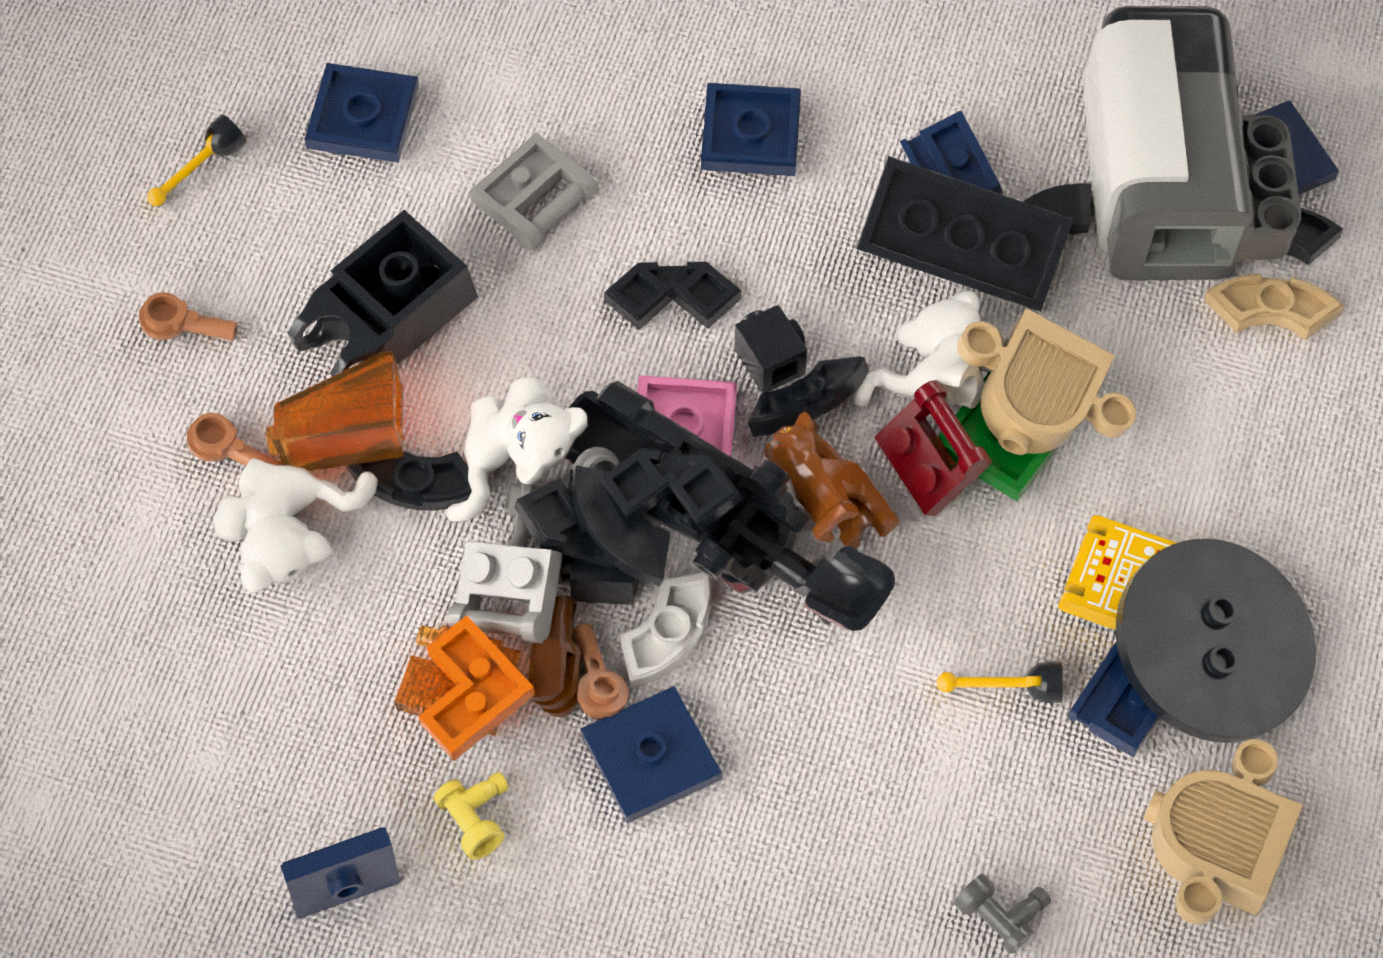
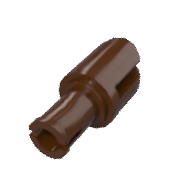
M563 596L555 597L551 628L547 640H543L541 644L534 643L531 645L528 681L534 686L536 694L531 699L551 716L560 718L570 715L576 707V692L582 659L580 647L573 642L577 603H574L573 599Z

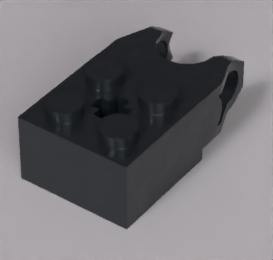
M403 210L330 270L332 277L313 292L287 334L293 346L299 352L322 346L333 340L341 339L348 341V344L341 351L339 359L330 371V375L335 381V386L344 392L387 374L477 299L478 295L468 266L406 210ZM317 321L312 331L306 336H303V333L306 330V328L310 324ZM358 363L352 373L345 376L348 369L353 364Z

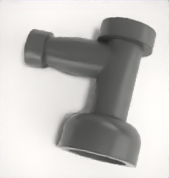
M982 873L960 892L953 904L963 914L972 915L977 912L1006 941L1003 947L1010 954H1013L1032 936L1034 931L1027 924L1035 917L1039 910H1044L1051 903V898L1043 888L1036 887L1028 894L1027 898L1017 903L1007 912L992 897L995 891L994 884Z

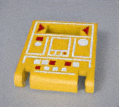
M1094 515L1090 518L1087 526L1088 532L1084 534L1064 590L1068 592H1064L1061 595L1058 607L1063 612L1115 630L1118 604L1130 578L1148 559L1162 549L1177 542L1102 516Z

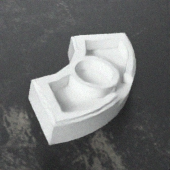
M703 571L663 579L660 585V598L653 614L638 628L620 634V645L630 688L648 684L665 676L678 667L696 648L707 627L712 603L711 577Z

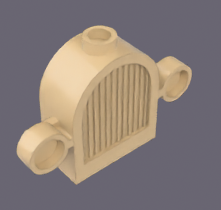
M1027 308L1012 328L1004 346H1002L998 330L993 325L983 321L969 324L958 339L957 350L960 357L966 363L973 366H985L991 370L981 393V411L989 430L999 440L1001 447L1010 453L1024 455L1026 453L1039 454L1052 451L1067 441L1083 419L1092 423L1100 434L1110 438L1120 437L1125 434L1136 419L1135 406L1127 396L1120 393H1108L1102 398L1097 396L1115 355Z
M1250 739L1243 742L1237 748L1232 760L1234 775L1214 770L1190 773L1176 781L1166 794L1155 790L1143 820L1153 823L1152 845L1159 863L1169 875L1182 883L1175 898V907L1181 918L1188 923L1202 925L1210 922L1215 918L1222 901L1257 916L1268 895L1303 805L1260 787L1271 780L1278 765V756L1275 749L1263 740Z

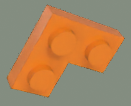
M466 615L426 647L429 657L456 686L420 714L418 718L422 727L455 761L536 694L534 686Z

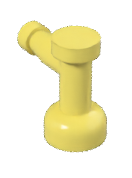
M496 772L489 776L488 780L477 783L468 789H465L459 780H451L443 784L433 796V800L440 809H447L464 832L461 847L470 860H479L496 850L504 840L505 834L496 822L492 820L482 821L474 811L475 808L483 805L496 794L500 795L509 790L508 784L500 772Z

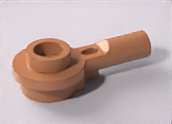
M160 292L151 295L139 310V323L142 330L148 336L157 340L175 338L183 331L231 341L235 340L238 322L201 315L195 311L188 310L186 301L179 300L171 293Z
M206 413L199 416L190 425L187 432L188 447L191 453L198 459L213 462L229 457L246 466L249 460L256 458L269 464L282 465V462L237 439V431L233 423L221 414Z
M588 623L580 624L574 628L573 634L577 646L582 651L581 661L585 675L581 677L578 683L577 700L586 715L600 720L617 714L625 708L629 697L628 686L617 673L606 670L593 626Z

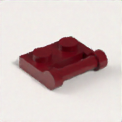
M938 380L929 381L919 387L913 395L914 399L874 437L923 514L927 516H936L991 464V458L985 449L981 446L976 447L946 402L947 393ZM931 414L958 455V465H956L927 421L926 417Z

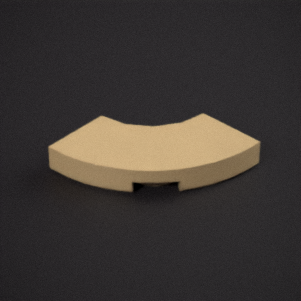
M1250 274L1226 280L1207 290L1204 301L1236 333L1253 325L1272 324L1290 329L1304 340H1307L1340 316L1344 305L1335 297L1313 284L1291 277L1290 281L1277 278H1262L1261 274Z

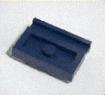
M962 110L919 131V136L909 141L906 138L900 141L911 164L999 194L1003 193L1001 185Z
M1116 642L1071 708L1068 716L1069 720L1074 723L1076 720L1089 727V732L1133 758L1160 718L1143 702L1131 685L1123 669Z

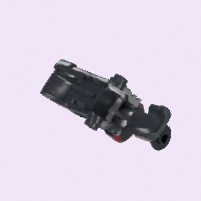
M620 381L609 383L600 394L593 390L585 391L569 406V408H581L587 414V427L575 439L568 454L564 457L573 465L580 454L592 447H603L610 450L616 455L620 463L641 448L662 450L663 453L690 455L691 453H699L713 456L744 499L703 530L698 527L674 492L643 514V516L655 523H661L694 541L700 542L695 549L697 555L692 562L710 577L718 580L721 576L729 587L739 593L753 590L757 592L761 586L774 576H777L793 587L796 593L805 597V607L817 614L824 624L833 623L850 631L864 629L878 613L893 590L895 576L890 567L851 546L841 548L832 560L827 556H823L812 563L792 550L797 533L800 532L810 517L803 513L799 507L795 506L794 498L787 492L786 483L790 476L774 463L764 460L760 467L754 466L753 469L749 468L683 426L657 412L651 400Z

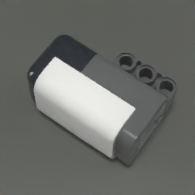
M1123 6L1112 10L1104 19L1101 31L1098 32L1094 39L1083 83L1099 246L1105 252H1108L1110 273L1121 280H1220L1232 276L1236 265H1241L1243 260H1273L1286 255L1291 248L1301 222V208L1290 132L1287 125L1274 116L1242 115L1238 104V83L1231 29L1226 15L1217 8L1209 6Z

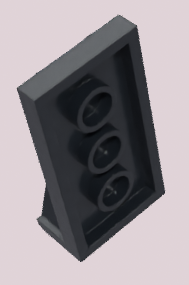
M890 156L885 157L884 167L860 237L856 241L854 248L1040 312L1042 311L1074 219Z

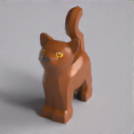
M803 412L798 416L794 426H783L775 434L768 437L766 448L764 449L765 457L790 476L789 483L794 497L815 522L812 531L817 540L830 543L834 539L831 530L837 525L841 531L839 537L843 544L857 549L861 545L860 536L867 527H874L880 537H886L900 524L896 514L890 509L885 499L874 487L861 467L848 459L843 460L830 444L819 437L816 432H818L820 427L815 420L811 419L807 412Z

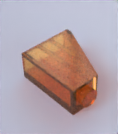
M393 351L383 352L274 404V425L267 426L266 428L267 444L271 456L278 455L282 465L302 467L307 471L404 457L403 384Z

